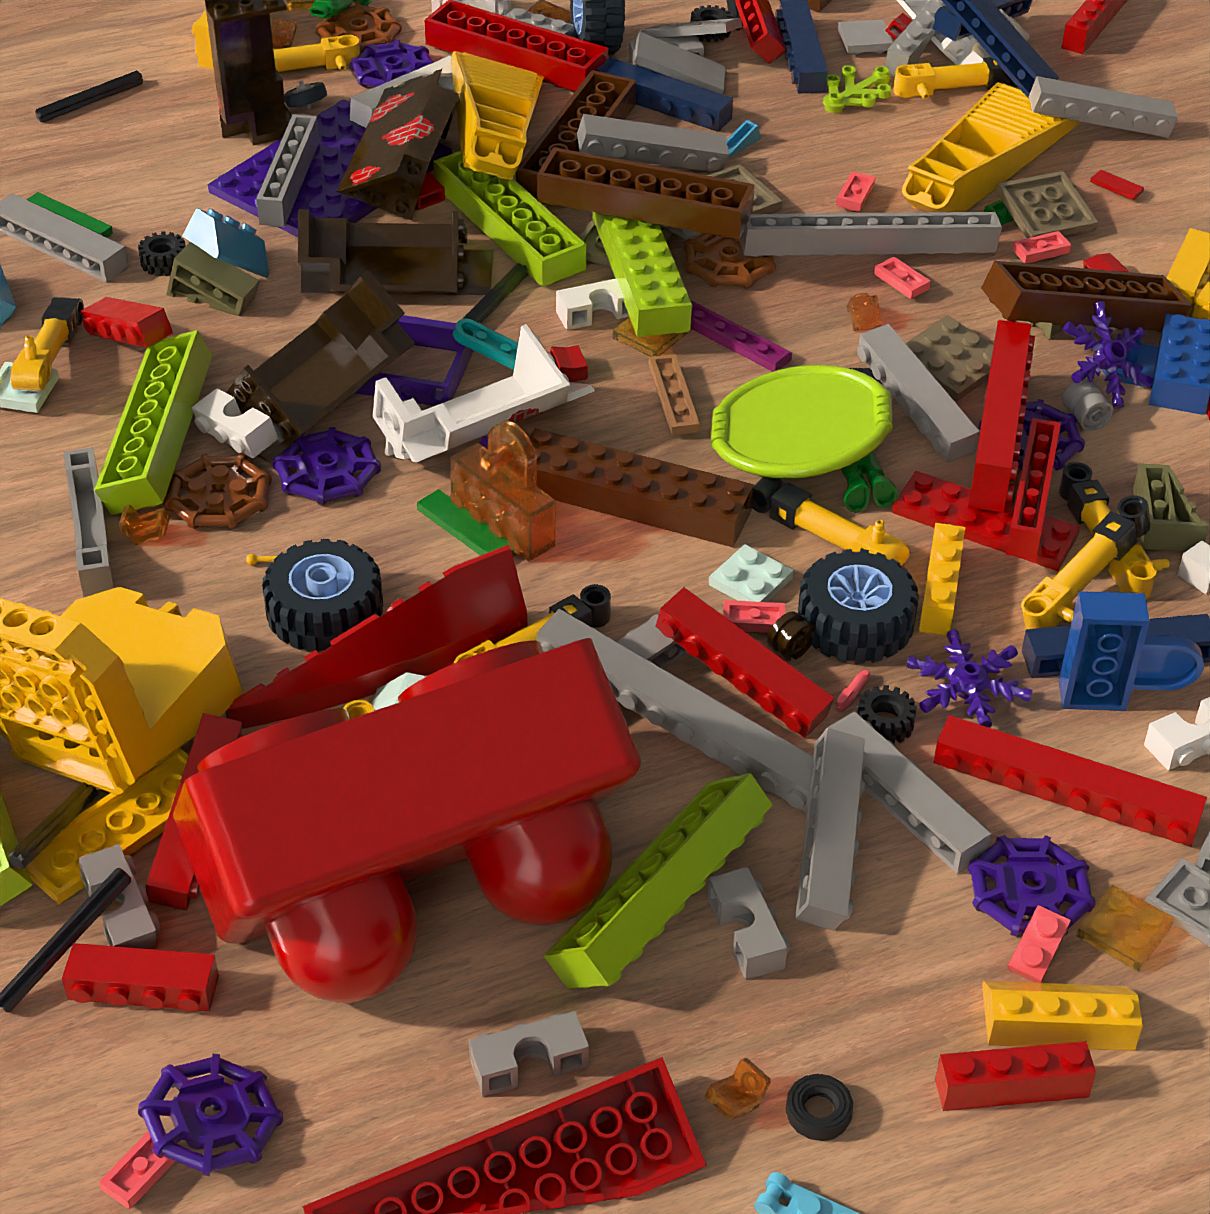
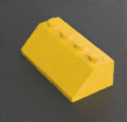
M983 981L988 1045L1025 1047L1087 1041L1089 1049L1135 1051L1143 1023L1138 995L1127 986Z

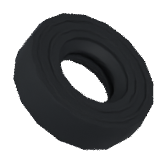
M812 1074L802 1077L793 1084L787 1094L785 1110L790 1125L797 1133L808 1139L823 1141L834 1139L846 1130L852 1120L854 1103L850 1091L841 1081L830 1075ZM815 1096L825 1097L833 1104L834 1111L831 1115L824 1118L814 1117L806 1110L805 1103L808 1099Z

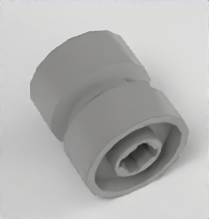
M1086 378L1080 383H1071L1063 393V404L1086 431L1098 430L1107 424L1113 416L1114 409L1112 404L1101 394L1100 389L1095 383L1089 382Z

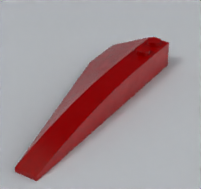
M506 545L449 568L443 572L444 578L434 584H431L429 581L418 587V594L406 601H403L402 598L390 604L391 607L385 614L380 617L374 614L331 640V647L319 654L316 650L304 657L306 662L291 671L287 667L278 672L273 682L267 686L260 683L234 699L230 707L225 711L226 718L242 722V729L362 699L376 694L378 688L406 672L423 676L430 675L454 664L456 657L475 648L487 640L496 644L527 627V609L511 548Z
M660 1057L304 1205L302 1208L305 1214H520L637 1196L707 1165L664 1059Z

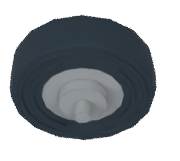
M301 80L299 81V86L284 94L287 107L307 106V109H311V104L326 97L327 91L323 82L304 84V81Z

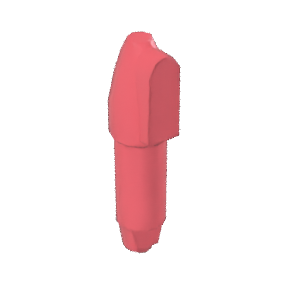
M862 670L858 673L850 685L839 695L836 705L838 712L847 709L856 700L857 695L868 682L870 677L868 670Z

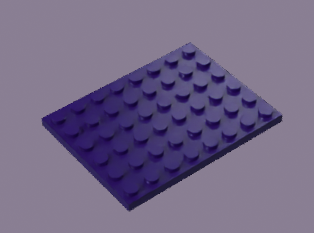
M343 99L317 115L320 142L285 227H278L298 237V209H309L315 218H347L349 223H356L377 209L375 206L336 192L366 130L365 127L350 120V101ZM282 138L208 184L209 193L258 217L256 198ZM438 142L426 173L434 170V160L451 155L452 149Z

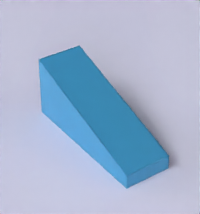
M746 119L726 140L729 158L761 139L757 124Z

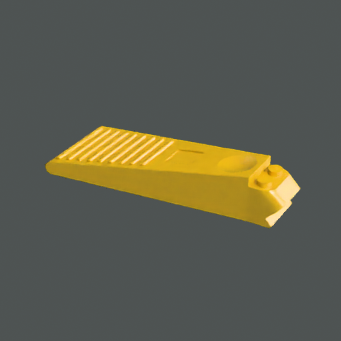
M454 51L451 58L454 92L458 93L460 97L456 112L463 167L495 175L502 179L513 180L522 160L523 150L527 141V131L544 76L465 52Z
M997 82L931 148L909 165L908 170L910 173L903 184L902 193L908 204L915 209L924 210L929 213L966 212L995 190L998 183L1008 180L1078 126L1081 121L1033 113L1029 98L1020 89Z

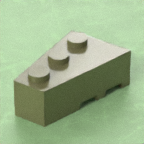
M190 242L174 258L166 295L170 297L175 295L187 297L188 302L196 303L197 301L208 303L209 308L239 316L255 299L260 280L232 264L216 259Z
M1139 463L1133 493L1146 499L1151 524L1148 533L1140 537L1142 548L1186 552L1200 541L1205 542L1209 525L1205 520H1200L1196 513L1197 507L1193 501L1189 502L1183 494L1184 487L1170 466Z

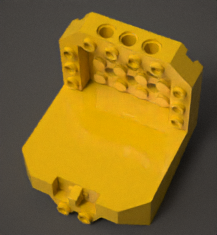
M122 587L77 599L61 616L49 611L28 607L23 603H15L0 598V734L9 741L12 747L10 753L21 762L120 795L139 777L196 736L203 713L221 717L234 699L243 692L228 638L219 615L193 608L186 617H183L178 604L167 602L159 610L150 608L143 593Z

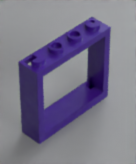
M403 315L398 324L416 343L414 345L457 352L444 382L380 372L359 389L356 394L374 396L376 381L386 377L402 401L414 398L416 403L436 406L452 400L474 350L461 345L455 340L453 331L456 323Z

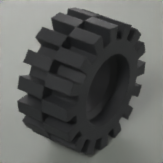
M707 5V7L700 6V9L695 8L691 12L690 22L731 19L732 15L729 10L725 11L724 7L719 9L718 5L711 7V5ZM731 31L697 36L700 41L707 39L706 42L711 40L718 42V39L725 40V37L728 38Z
M165 231L161 232V235H157L155 232L152 233V237L145 236V240H141L140 245H138L141 267L151 275L156 272V276H161V273L169 276L172 271L174 258L186 247L184 238H181L179 234L174 236L173 232H169L166 235Z
M884 685L883 690L875 686L872 692L868 689L864 692V696L861 695L857 714L870 722L873 728L886 740L895 744V739L902 743L905 737L909 738L911 736V732L914 729L917 707L914 706V699H909V693L906 691L900 694V688L894 687V690L891 691L889 690V685ZM888 712L894 714L897 717L883 718L878 716L876 713Z

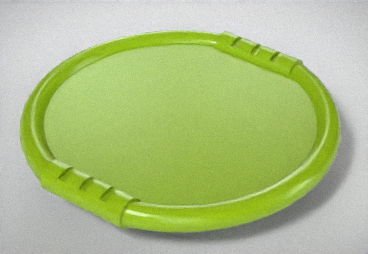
M805 365L773 371L739 386L714 408L711 447L728 464L753 475L770 478H807L826 474L849 466L867 456L892 431L891 393L874 378L845 367Z

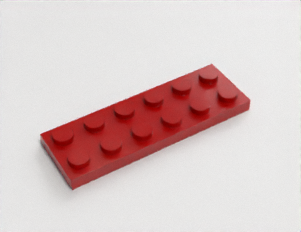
M915 470L894 502L892 513L935 528V523L965 527L964 539L1006 553L1015 504L1006 501L1004 513L970 508L968 505L971 489ZM1044 515L1036 560L1021 559L1059 571L1079 535L1080 527Z

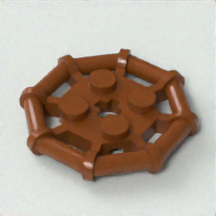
M360 3L348 7L335 16L325 18L316 26V34L322 38L342 35L358 37L360 41V54L364 51L365 46L369 44L375 46L392 43L395 35L402 30L401 22L395 20L388 8L363 6Z
M701 234L694 239H688L683 246L686 253L684 269L687 273H694L707 281L711 287L715 288L717 285H735L748 288L763 276L773 274L776 269L773 255H763V257L744 256L739 239H727L713 234ZM699 252V253H702L703 255H701V256H696V253ZM704 266L710 268L713 272L707 270ZM756 267L755 270L750 273L748 272L749 269Z
M207 453L202 454L200 459L180 470H174L168 494L164 499V505L167 510L174 511L184 519L190 528L197 529L199 526H213L234 529L236 524L256 512H263L268 507L267 494L269 485L272 483V477L269 472L262 471L250 462L244 454H239L238 456H208ZM205 470V472L200 474L199 476L193 479L190 478L193 475L199 473L200 471ZM245 471L252 478L245 479L241 474ZM181 488L188 490L187 495L179 496ZM256 490V495L253 497L248 496L250 491Z

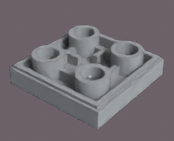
M883 19L838 22V31L847 53L853 55H860L863 52L883 53L888 51V48L893 44L891 36L885 31L887 27Z

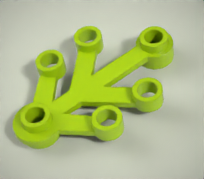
M850 65L842 67L841 77L844 79L845 91L841 93L838 91L840 76L837 74L827 75L826 86L829 89V94L823 98L825 110L830 113H840L845 106L873 107L875 106L876 97L882 99L889 98L892 89L889 85L891 79L889 69L885 66H878L872 72V76L855 85L856 68ZM873 85L878 86L877 89H867Z

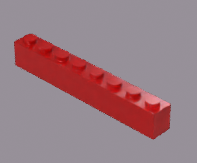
M951 715L948 716L938 738L933 762L947 769L962 772L978 779L999 784L1012 790L1036 796L1043 800H1048L1192 847L1207 800L1206 796Z

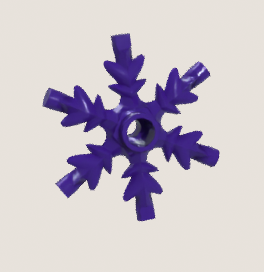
M1100 301L1094 303V310L1097 316L1092 315V320L1097 326L1095 332L1101 337L1100 341H1096L1091 331L1088 334L1082 324H1079L1077 329L1069 321L1063 327L1064 332L1076 337L1074 344L1085 345L1084 350L1092 348L1094 351L1092 357H1086L1087 361H1078L1081 369L1074 372L1071 377L1075 383H1080L1086 377L1092 383L1095 374L1099 377L1101 369L1106 370L1108 375L1104 381H1109L1106 393H1112L1113 409H1119L1124 407L1121 395H1125L1126 391L1120 383L1123 382V379L1118 375V369L1122 370L1126 379L1129 376L1136 386L1139 385L1140 381L1142 385L1150 388L1154 379L1141 372L1143 366L1132 365L1133 360L1127 362L1124 360L1127 353H1132L1130 349H1139L1136 341L1145 336L1144 329L1138 327L1130 333L1129 329L1125 328L1122 336L1118 334L1117 339L1111 340L1109 335L1113 332V329L1108 328L1112 318L1110 316L1106 318L1105 302Z
M950 630L947 633V638L951 645H944L943 647L952 655L948 656V659L957 663L955 668H948L944 661H941L939 665L929 656L926 657V662L914 656H909L906 668L922 670L919 673L920 676L936 675L935 680L947 677L951 681L950 684H937L939 689H931L925 692L931 697L919 703L920 709L924 713H928L938 704H941L943 708H947L950 697L956 701L958 695L966 699L964 704H971L967 714L971 716L976 713L978 724L990 728L992 721L988 713H995L996 711L991 705L986 703L991 701V699L981 694L983 690L990 689L996 697L999 692L1008 701H1013V696L1029 702L1033 690L1017 688L1016 686L1019 685L1018 681L1003 682V677L995 680L988 678V673H1001L1000 668L1012 666L1007 660L1013 659L1018 655V651L1013 645L1006 647L999 654L995 650H991L988 660L982 656V665H979L975 661H969L974 655L967 654L971 644H962L958 630Z

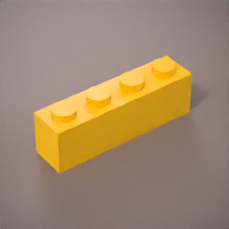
M1190 228L1167 279L1193 307L1210 277V233Z
M935 523L919 632L947 636V633L951 630L965 527Z

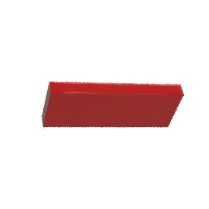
M1099 170L1090 179L1091 183L1131 200L1136 199L1144 191V187L1104 170Z

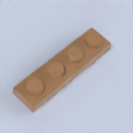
M676 354L649 357V368L671 435L699 433L700 423Z

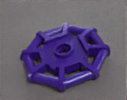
M395 40L392 43L375 46L369 44L365 46L364 51L358 57L351 59L349 66L354 71L359 85L375 88L434 63V61H432L429 50L425 46L417 47L402 43L400 40Z
M1038 399L1036 402H1026L1024 422L1022 423L1019 459L1017 460L1019 471H1022L1028 441L1027 436H1029L1032 418L1048 420L1042 417L1041 414L1061 423L1053 468L1055 470L1063 469L1065 463L1076 453L1083 451L1085 447V440L1080 436L1076 425V417L1071 413L1066 414L1045 404L1042 399ZM982 419L979 422V430L981 428ZM1067 431L1069 438L1062 437L1061 433Z
M329 427V430L302 436L282 452L280 456L275 457L272 465L278 472L282 482V491L287 495L296 494L317 501L318 505H324L326 501L354 495L358 497L362 495L364 487L374 475L381 471V462L376 459L373 453L371 440L365 436L357 437L338 431L336 427ZM337 442L344 444V447L339 446ZM302 451H303V454H302L301 456H300V454H298L297 456H295V455L297 454V452H302ZM359 452L363 458H357L355 454ZM289 468H297L298 473L291 476ZM357 470H363L358 478L355 479L354 473ZM340 484H345V485H343V486L326 489L327 487H331V486H335V485H340Z
M1006 835L999 836L990 848L977 859H972L967 867L972 878L974 891L972 904L975 909L988 914L1010 930V935L1018 937V934H1024L1030 920H1023L1024 916L1033 915L1038 905L1061 915L1058 910L1063 902L1066 901L1074 904L1061 915L1071 920L1070 928L1086 912L1093 911L1096 900L1091 894L1087 873L1089 865L1085 860H1078L1051 841V837L1044 835V838H1008ZM1001 855L1006 856V863L993 864ZM1050 857L1057 861V866L1049 862ZM986 876L995 879V889L987 891ZM1072 877L1075 879L1076 890L1069 888L1067 878ZM1027 879L1033 880L1034 884L1040 886L1030 887L1026 885ZM1002 901L1004 903L1005 908L1009 912L1015 913L1016 917L1012 916L1010 913L1005 911L1003 908L997 905L996 902Z
M212 1053L210 1058L178 1066L169 1064L162 1068L161 1077L146 1100L141 1101L138 1106V1115L144 1119L154 1145L153 1153L159 1158L165 1156L202 1172V1176H210V1172L246 1162L257 1163L262 1159V1151L275 1128L283 1122V1112L275 1104L266 1083L267 1076L262 1071H251L222 1059L220 1054ZM210 1073L209 1075L188 1080V1078ZM221 1075L238 1082L233 1081V1085L224 1082V1077ZM171 1087H176L179 1090L178 1096L174 1097L172 1101L164 1100ZM248 1093L255 1094L259 1106H252L247 1095ZM206 1107H211L213 1111H221L215 1116L204 1114ZM160 1116H170L175 1128L167 1134ZM250 1122H260L259 1128L251 1139L245 1133L247 1126ZM185 1140L192 1149H204V1155L182 1147L177 1143ZM232 1143L239 1147V1149L212 1156V1149Z

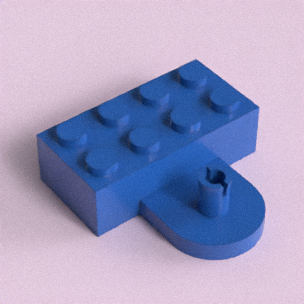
M1166 313L1159 347L1142 344L1140 339L1136 341L1139 349H1130L1132 353H1127L1124 360L1126 362L1133 360L1132 365L1143 366L1141 372L1154 379L1150 387L1149 405L1205 415L1210 396V320ZM1101 369L1102 372L1107 376V375H1108L1107 371ZM1121 369L1117 370L1118 375L1123 379L1121 383L1135 385L1129 376L1127 379L1125 378ZM1139 381V385H1138V386H1143V387H1145V386L1142 385V383Z
M1079 591L1059 676L1062 709L1127 711L1132 689L1170 691L1184 688L1195 682L1203 672L1204 662L1201 649L1195 642L1187 638L1176 637L1170 633H1163L1158 636L1146 635L1150 620L1144 593Z

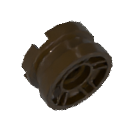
M795 611L787 612L770 629L767 643L773 650L778 651L785 660L791 661V658L797 660L811 647L813 638L810 636V633L815 631V626L808 621H804L799 613Z

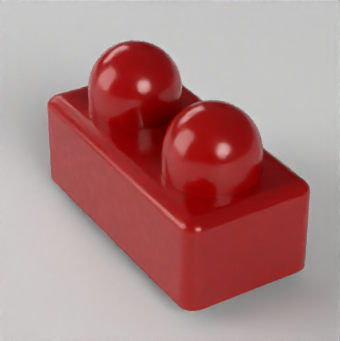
M591 638L574 641L546 652L543 651L539 641H522L494 648L456 662L419 680L398 696L399 703L352 719L349 718L347 710L342 708L326 709L300 715L243 736L217 749L201 760L197 766L199 773L192 775L184 781L173 816L218 937L226 943L239 944L268 934L280 967L297 987L321 1000L350 1003L371 998L386 990L401 976L410 962L417 941L418 927L416 911L406 886V881L468 859L475 879L487 900L500 912L516 921L532 925H552L570 920L584 912L593 904L604 889L612 865L611 837L598 805L632 779L639 771L641 765L639 753Z

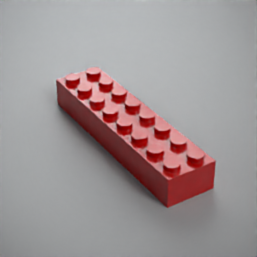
M447 0L424 20L426 45L452 53L454 51L465 52L535 72L537 75L544 76V82L553 84L556 87L573 90L574 92H576L592 70L595 71L608 59L609 48L453 0Z
M999 319L997 321L968 505L970 508L1004 513L1005 502H1012L1014 484L1009 482H1014L1017 475V460L1019 459L1023 431L1022 423L1024 422L1027 387L1029 385L1035 336L1030 335L1031 324Z

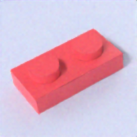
M851 172L837 197L836 206L849 211L860 212L875 186L876 177Z
M1055 231L1014 241L1012 250L1023 263H1033L1069 254L1071 244L1060 231Z
M892 257L875 266L874 275L910 299L930 290L931 281L896 257Z
M724 600L723 616L745 632L769 633L774 623L785 614V603Z
M1038 905L1008 964L1007 970L1035 983H1042L1070 926L1071 920Z
M147 1131L99 1181L100 1188L107 1195L130 1210L175 1163V1160L165 1156L159 1158L153 1153L154 1145Z

